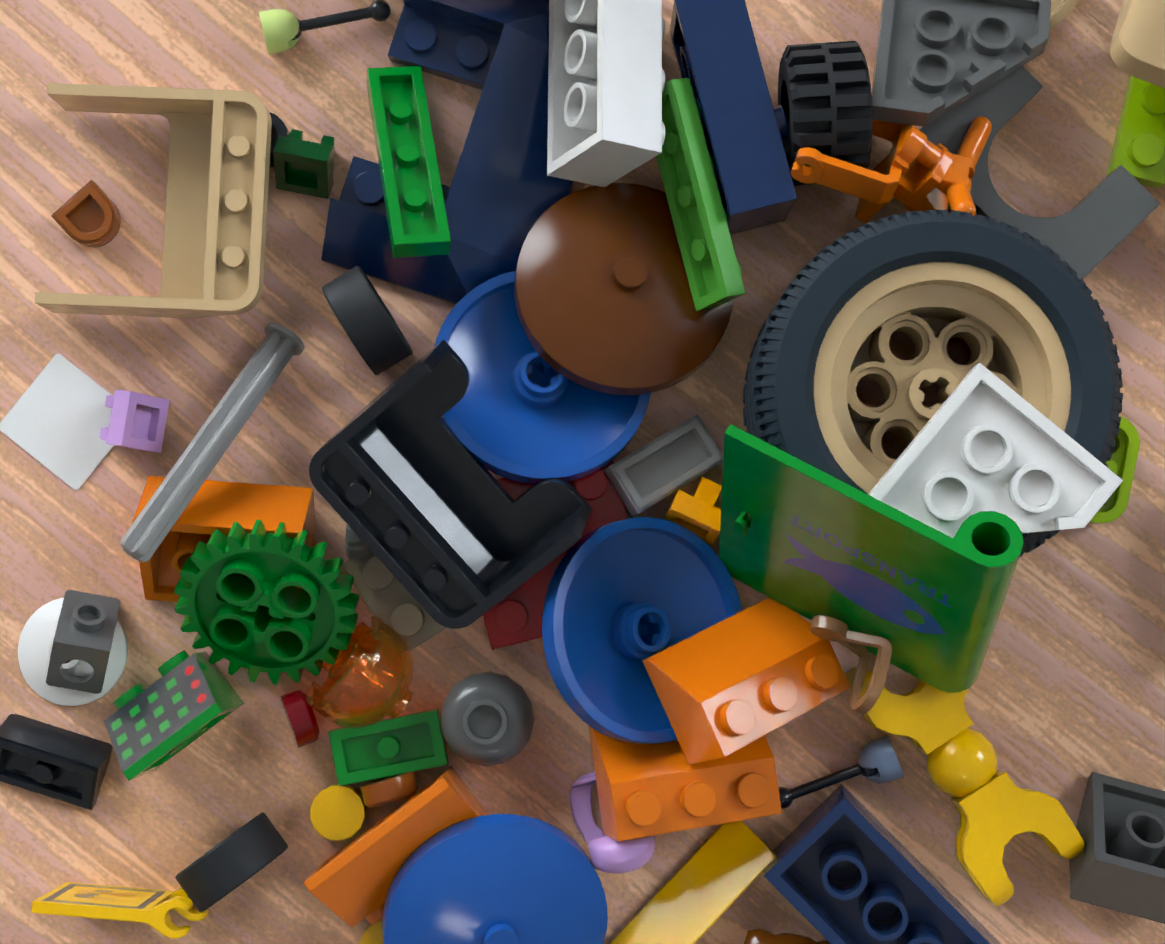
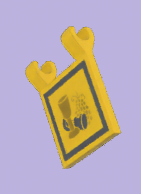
M65 882L32 901L31 913L148 923L162 935L176 939L188 934L191 927H180L172 923L170 919L171 909L190 921H200L210 914V910L207 909L199 912L198 909H195L192 900L183 888L176 891Z

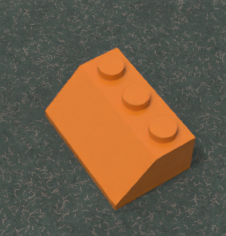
M148 476L133 522L166 477ZM205 480L150 560L146 562L139 561L145 600L178 602L180 596L175 594L174 590L187 557L192 556L199 541L208 544L212 532L216 529L228 537L234 522H238L247 534L252 532L256 520H261L266 532L273 534L278 524L283 522L286 526L287 537L294 539L304 529L308 531L305 545L310 548L314 547L316 524L313 488Z
M768 597L642 660L688 764L691 765L724 758L851 688L830 641L812 634L809 630L811 624L795 611Z
M589 726L603 834L618 842L782 814L775 760L765 735L724 758L689 765L678 740L653 744L628 743L605 736Z
M450 766L418 790L417 793L410 796L321 863L303 883L310 893L351 928L365 918L370 925H373L382 919L385 899L395 875L406 859L421 844L453 824L488 814L453 766Z

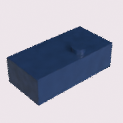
M674 0L669 33L681 79H690L694 98L699 107L700 121L707 148L713 160L714 174L722 205L727 214L730 235L783 222L797 200L782 139L788 138V127L782 106L772 105L745 0Z
M842 784L773 850L776 858L763 870V876L830 944H1000Z

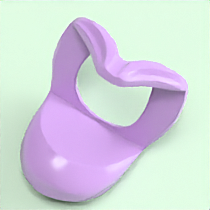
M595 771L582 775L571 787L570 804L573 820L588 845L590 860L593 866L602 872L620 874L634 871L648 863L655 851V835L619 842L604 835L603 831L595 824L592 816L591 801L592 786L596 783Z

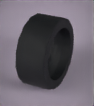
M355 266L322 287L323 294L341 326L375 375H379L413 353L399 326L360 266Z
M261 812L178 873L175 878L198 911L203 912L271 863L288 849V845L266 814Z

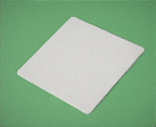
M56 354L0 422V431L72 489L78 490L114 446L106 444V441L100 439L101 428H109L112 408L106 407L105 402L106 396L111 394L64 356Z

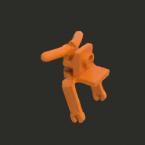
M979 116L974 118L969 125L957 154H953L941 143L937 145L927 140V135L913 125L873 120L872 135L892 142L890 153L874 169L869 170L824 155L814 148L804 147L798 150L791 169V176L801 183H817L858 197L859 202L855 217L863 223H866L883 206L889 203L892 197L902 202L910 212L923 211L925 213L927 210H947L949 203L951 210L968 212L975 216L976 207L970 193L972 187L971 179L974 176L976 164L992 131V124L986 117Z

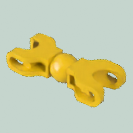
M857 667L844 673L850 687ZM867 670L860 698L867 690L873 675L869 670ZM922 680L911 692L902 695L890 693L883 687L872 709L862 715L871 727L888 734L905 736L912 741L919 753L927 754V770L932 782L942 792L953 796L951 801L960 815V825L955 837V855L985 899L999 907L1010 900L1014 894V886L1008 878L1002 859L1005 846L1015 835L1027 831L1035 832L1046 843L1051 852L1066 859H1072L1084 851L1082 837L1057 799L1028 788H1019L1013 783L1006 772L997 770V754L992 743L983 733L970 728L974 723L964 706V698L968 689L958 693H947L936 689Z

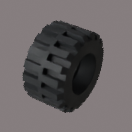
M842 41L786 46L779 66L778 105H781L788 127V138L782 139L790 173L798 150L804 147L814 148L824 155L867 169L872 149V95L867 62L858 42ZM792 177V181H793V185H794V186L814 185V184H817V183H811V184L801 183V182L795 180V179Z

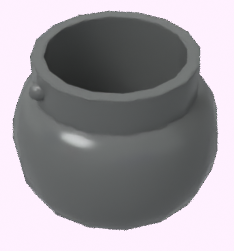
M489 671L471 674L456 683L444 699L440 720L443 737L451 750L468 763L486 767L504 764L520 754L531 738L534 714L532 702L521 685L506 675Z

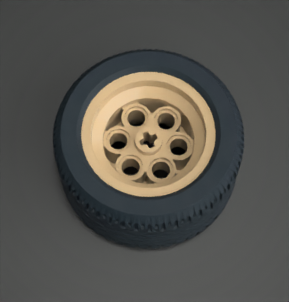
M927 210L925 213L923 211L902 213L900 216L895 214L878 219L876 223H867L856 228L853 232H848L838 238L832 245H828L819 252L812 261H809L789 284L764 322L750 355L751 360L747 365L745 375L746 385H744L743 403L745 404V408H743L744 426H747V433L869 494L896 461L883 452L881 447L883 433L886 430L900 432L905 437L908 447L942 406L937 403L929 408H925L921 404L925 394L918 389L919 386L926 388L933 383L937 384L940 387L937 397L944 403L971 369L978 363H981L1107 467L1106 461H1110L1116 444L1114 438L1118 437L1121 422L1119 413L1122 412L1123 393L1120 392V388L1123 387L1121 368H1118L1120 359L1117 353V345L1113 344L1112 339L1114 336L1110 330L1109 322H1105L1103 315H1105L1103 310H1101L1097 299L1093 300L1091 296L1092 291L1086 286L1084 280L1078 279L1076 276L1078 273L1066 261L1062 262L1059 259V254L1051 250L1047 245H1041L1040 240L1032 237L1027 232H1018L1019 228L1002 221L997 223L996 219L978 214L972 216V213L952 210L948 213L947 210ZM903 333L911 338L915 346L914 356L911 360H900L892 354L889 347L891 334ZM949 338L962 339L969 345L971 359L968 365H958L949 358L947 354ZM868 378L880 385L883 399L878 407L871 408L859 401L856 387L860 379ZM1060 530L1022 533L1024 544L1019 557L1023 556L1024 552L1029 553L1045 543V539H1051Z

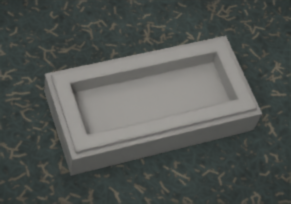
M695 415L612 464L604 472L628 511L634 517L723 463V455L699 416Z

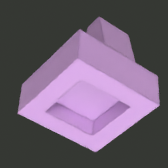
M115 390L113 395L106 396L105 406L112 408L109 428H101L100 439L106 441V444L161 453L170 400L133 391Z

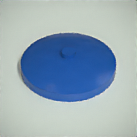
M516 271L501 274L485 281L467 293L450 311L438 333L435 346L444 339L463 360L470 375L469 388L464 397L441 418L452 429L460 442L487 470L504 478L535 484L540 480L551 478L569 482L590 475L615 459L632 440L644 418L651 393L643 395L602 393L574 383L553 369L532 346L520 323L514 296Z
M653 517L629 518L600 526L586 534L568 550L554 571L549 583L542 614V637L550 674L563 699L573 712L586 724L605 736L623 742L638 744L665 743L678 740L642 660L742 611L741 601L733 579L722 560L703 539L689 529L677 523Z
M484 815L466 819L439 831L421 844L406 859L395 875L385 899L382 914V938L384 944H604L608 922L606 896L590 858L577 842L562 830L539 819L522 815Z

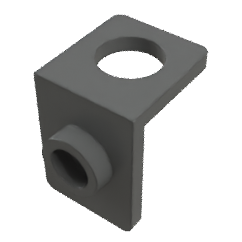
M67 590L65 592L52 645L46 677L47 685L95 694L102 692L121 603L119 599L75 590ZM68 660H82L90 664L94 671L90 675L78 677L65 672L61 665Z

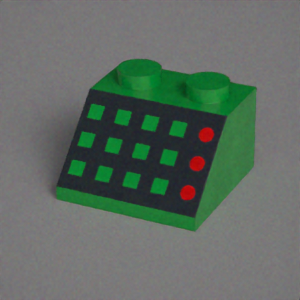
M186 650L181 651L158 668L162 678L146 690L139 683L113 702L118 710L105 719L104 723L121 770L128 781L156 770L244 704L217 665L208 662L210 656L206 651L194 653L191 656L188 655Z

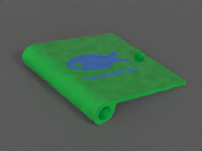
M730 424L724 433L719 558L726 566L731 577L810 620L817 615L828 616L847 624L849 631L887 639L892 645L890 664L936 689L947 693H958L969 689L977 680L1024 544L1022 532L1016 522L1005 514L995 511H980L969 516L962 523L955 536L951 538ZM864 645L868 652L877 656V648Z

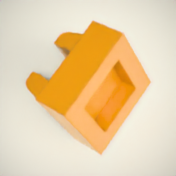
M702 477L693 496L678 490L664 520L677 523L689 529L712 547L720 534L721 509L714 505L722 486Z

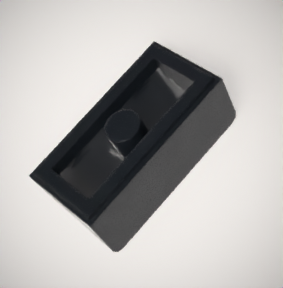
M11 714L0 726V781L92 810L96 804L111 758L112 745L28 717Z

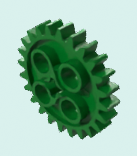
M256 520L252 532L248 534L238 522L233 523L228 537L216 529L212 532L208 544L201 541L197 543L192 556L187 557L179 574L180 578L174 590V593L180 596L175 606V613L186 615L180 629L182 632H198L192 647L194 649H201L209 646L212 649L208 660L210 664L225 658L230 661L228 674H235L241 667L247 668L250 682H255L260 672H267L272 684L277 685L281 673L287 672L290 678L297 683L300 682L304 668L313 675L318 676L320 675L323 662L334 665L339 651L347 650L358 619V614L355 611L359 595L351 593L354 577L353 575H339L344 560L341 557L325 560L323 557L328 545L326 542H321L312 548L305 545L308 531L304 529L294 539L287 537L286 526L283 522L278 524L274 534L266 532L261 520Z

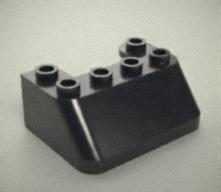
M443 339L375 397L315 453L310 462L309 475L315 489L438 624L447 628L460 629L475 622L579 541L592 508L572 485L557 478L538 481L514 500L484 465L460 442L441 416L464 397L469 388L470 375L463 360Z

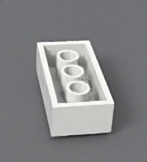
M549 0L547 176L606 187L662 153L666 132L665 125L662 122V92L665 86V72L662 69V40L665 34L662 0Z

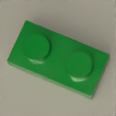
M439 708L328 731L338 786L448 765L449 763L445 738L442 733Z

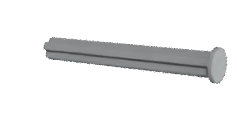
M269 323L264 329L266 337L121 539L120 545L129 556L141 562L150 560L293 355H300L305 348L303 342L291 330L277 323Z

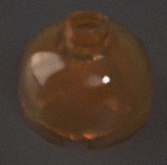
M377 615L371 616V628L363 622L355 627L347 650L339 651L336 663L334 665L326 662L323 664L322 668L329 672L323 686L321 687L313 681L308 691L307 703L325 718L343 727L357 729L374 725L386 716L395 719L404 711L413 696V693L408 689L414 673L412 653L408 644L399 634Z

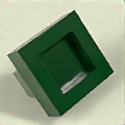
M294 129L290 131L287 137L279 136L273 151L276 189L328 199L334 184V137L324 135L321 139V144L304 141L303 131Z

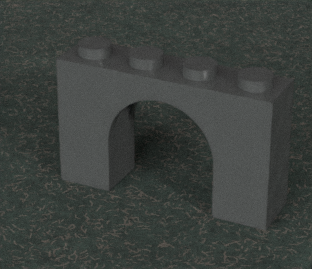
M1021 66L929 125L922 127L920 131L927 135V140L934 145L941 143L948 148L950 153L957 154L972 120L979 116L988 118L992 124V131L976 164L974 176L971 179L972 187L970 193L976 207V215L996 219L997 223L1005 222L1019 228L1018 232H1027L1032 237L1040 240L1041 245H1047L1051 250L1059 254V259L1062 262L1066 261L1078 273L1076 276L1080 280L1087 276L1160 203L1122 165L1108 174L1071 211L1063 215L1050 218L1032 217L1016 211L1005 203L996 192L990 179L988 170L989 150L997 132L1043 87ZM948 203V209L951 212L952 210L950 204Z

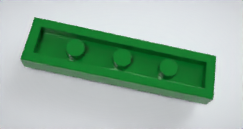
M421 66L367 68L366 84L393 258L449 255L451 238Z

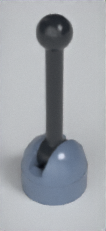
M888 735L872 740L863 746L856 765L791 789L778 787L781 809L788 808L796 798L861 774L868 780L878 784L889 783L904 777Z

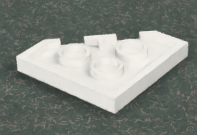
M978 363L971 369L868 495L953 538L962 523L969 516L980 511H995L1007 515L1016 522L1022 533L1085 528L1123 480L985 366Z

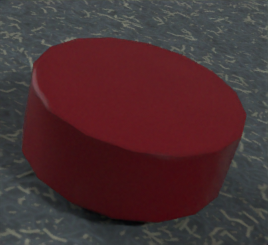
M296 690L280 696L298 748L317 741L320 731L307 694L301 690Z

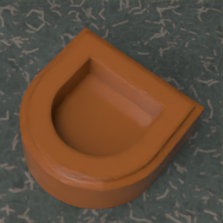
M92 180L51 215L72 239L87 247H101L111 242L117 235L121 224V217L117 206Z

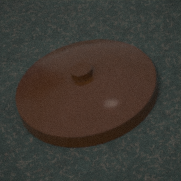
M611 183L606 187L590 186L569 194L553 204L541 215L529 231L520 251L514 278V296L518 317L527 338L538 354L553 369L574 383L588 389L613 395H643L669 388L692 375L707 361L719 344L728 326L733 307V300L714 309L696 311L666 193L648 186L630 183Z

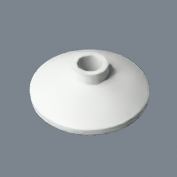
M60 598L39 608L26 622L18 643L19 666L28 685L42 698L64 706L84 705L105 696L120 680L127 663V638L117 618L101 693L95 694L47 685L46 677L52 645L64 598ZM74 659L69 663L64 662L61 665L65 672L78 677L90 675L94 671L90 664L82 660Z

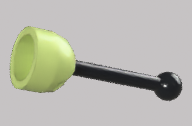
M375 0L367 8L300 21L293 13L286 9L259 11L269 55L294 48L300 40L302 31L368 18L381 22L388 19L391 13L389 4L384 0Z

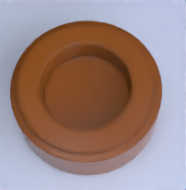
M410 771L369 782L360 786L365 806L373 808L417 793L418 785L414 772Z

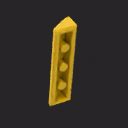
M742 820L722 824L609 944H695L776 858V854Z

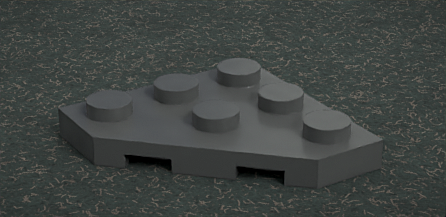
M882 0L871 92L873 120L925 127L1044 53L1049 39L1051 0Z

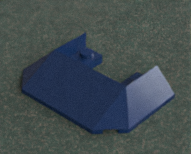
M403 0L404 7L388 52L389 60L408 67L421 66L423 72L482 90L451 186L441 184L451 238L449 255L393 258L379 164L353 156L339 200L330 198L321 257L323 262L348 270L355 266H360L366 276L453 304H457L467 293L485 281L504 273L516 271L520 251L529 231L547 209L570 194L574 183L571 180L547 176L549 0Z

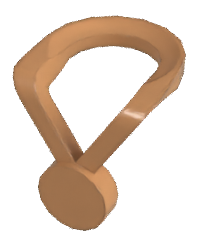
M822 615L814 616L809 629L812 634L826 640L839 642L859 656V662L849 694V705L852 710L866 714L877 702L883 690L892 655L891 643L882 637L849 631L847 624L838 619ZM866 645L877 648L878 653L870 684L860 698L870 658L869 652L864 646Z

